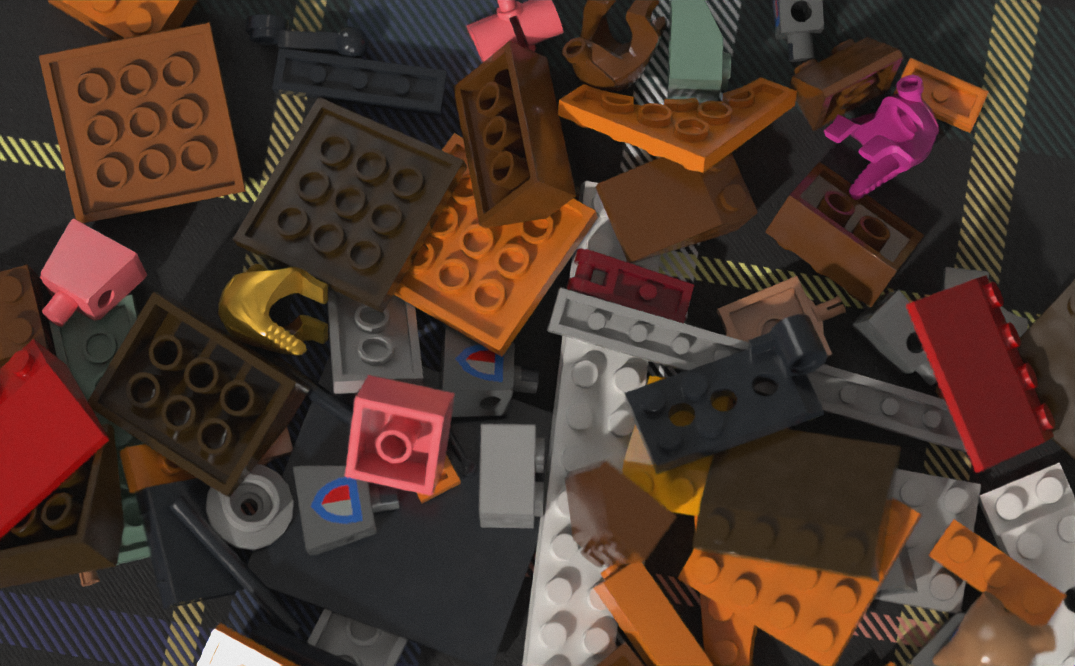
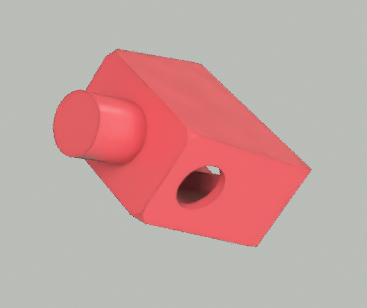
M72 219L41 271L40 278L52 296V299L44 307L42 313L49 321L59 327H63L75 311L94 321L101 320L145 279L147 273L136 252Z

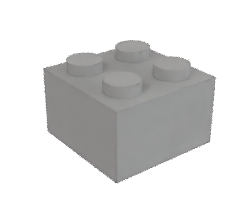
M481 424L479 507L481 527L534 528V516L543 517V482H535V473L544 472V438H535V425Z

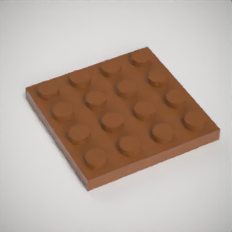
M211 22L39 55L77 221L81 223L93 222L246 191Z

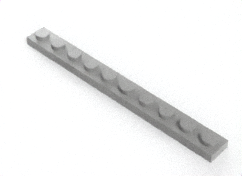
M560 288L558 291L547 332L682 371H688L749 349V342ZM824 364L817 370L807 374L824 412L964 453L967 452L944 399ZM761 382L753 390L754 392L771 396L778 388L771 382Z

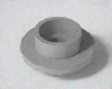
M256 464L230 498L212 487L207 494L206 514L210 526L226 543L236 548L255 550L271 545L284 534L292 519L293 498L288 484L277 472L261 464ZM244 503L253 504L256 508V513L251 516L245 515L241 511V505Z

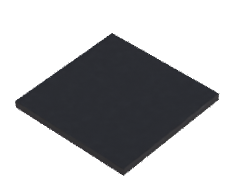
M330 353L319 384L334 394ZM422 366L423 387L439 390V372ZM357 393L335 394L354 407ZM511 398L508 413L503 416L451 417L450 428L466 456L476 462L477 470L475 474L465 476L460 472V461L448 442L446 455L457 473L461 484L424 503H421L416 492L397 488L400 508L374 513L377 528L376 534L317 555L309 556L305 547L293 467L346 466L351 427L312 401L282 476V479L288 484L293 498L292 519L284 534L275 542L253 550L247 566L272 591L321 609L329 610L343 617L351 618L373 628L381 629L384 632L400 636L411 642L471 664L493 666L537 546L540 516H534V528L481 527L479 515L481 424L535 425V438H544V472L535 473V482H543L544 491L553 413ZM369 482L370 487H371V486L381 485V484Z

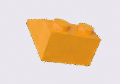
M649 376L647 385L665 379V377ZM722 396L715 399L712 406L718 411H729L732 409L733 399ZM679 411L672 415L670 421L677 426H686L692 423L695 417L687 411ZM635 424L624 458L622 473L669 511L698 516L701 497L714 454L656 474Z

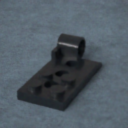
M798 314L781 320L771 329L770 333L750 339L749 349L625 392L627 406L656 474L824 415L822 405L807 374L820 368L826 362L828 355L809 316ZM761 382H771L778 388L771 396H760L753 389ZM727 396L734 399L736 405L729 411H718L712 406V403L719 397ZM679 411H687L695 417L693 422L686 426H677L670 421V418Z

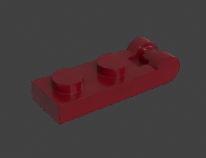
M577 249L574 260L577 269L575 276L569 278L567 290L684 324L694 284L592 250ZM594 270L605 273L602 285L591 282Z

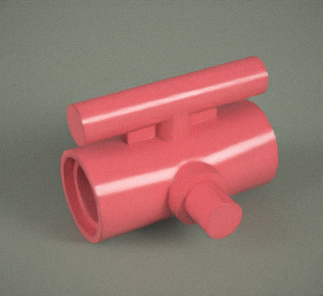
M497 0L499 7L496 14L466 25L482 62L509 41L535 52V44L563 33L562 24L552 0H529L522 4L515 0Z

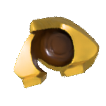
M253 264L246 272L234 275L227 283L219 300L218 314L230 335L242 343L276 353L302 355L307 351L303 341L314 340L324 344L328 340V324L308 315H299L288 326L280 327L271 320L269 309L280 298L293 293H299L317 302L326 304L328 301V284L317 280L307 271L300 268L289 267L268 271L260 264Z

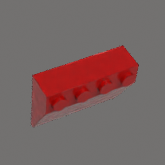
M986 275L906 305L976 473L1048 441L1054 437L1051 429L1055 428V421L1049 407L1045 403L1040 404L1034 388L1038 387V381L1034 370L1029 363H1023L1017 347L1021 346L1018 332L1011 322L1006 323L1000 309L1004 305L1002 294L995 282L989 283Z
M32 339L23 349L17 351L0 369V539L109 441L107 434L68 366L35 339Z

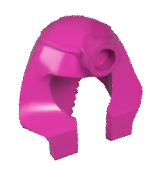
M908 75L901 78L897 82L898 94L884 98L876 112L852 119L838 114L834 122L824 130L825 136L836 143H840L849 135H852L863 145L859 149V154L871 161L862 174L858 176V179L855 180V183L850 186L849 193L854 200L862 198L876 187L881 186L882 183L888 182V180L921 163L930 154L939 129L932 109L922 99L921 93L924 90V86L919 76Z

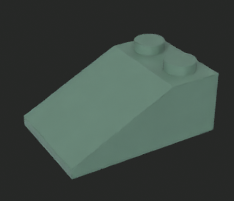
M670 0L667 99L696 98L699 103L718 101L720 90H728V79H730L731 53H723V36L705 0Z

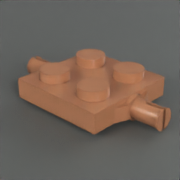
M795 276L718 308L717 313L726 331V336L745 342L770 333L771 329L778 322L787 317L798 314L807 315L810 317L826 350L827 358H829L832 352L823 334V321L846 313L844 304L840 305L842 300L839 296L815 306L814 302L806 296L798 276Z

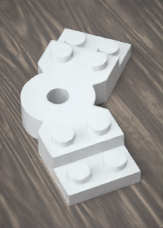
M1060 463L979 496L978 502L996 543L1003 553L1065 594L1068 589L1075 590V496ZM1063 600L1047 623L1052 626L1055 632L1056 649L1054 652L1036 655L1032 666H1075V613L1067 609Z

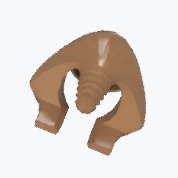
M985 591L973 603L953 639L933 657L932 662L937 666H1032L1036 655L1055 651L1056 635L1049 624L1029 626L1021 617L1014 613L1006 612L1003 603L994 595Z

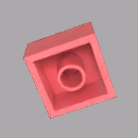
M368 375L355 397L345 477L432 496L444 470L455 393Z

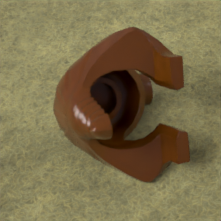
M588 0L583 11L581 36L570 40L563 48L564 57L573 64L574 71L583 84L615 93L629 88L638 81L646 65L651 60L663 32L667 28V20L664 16L654 19L652 23L650 22L652 12L659 4L658 0L634 1L625 17L632 31V39L625 44L617 43L608 27L607 11L616 0Z

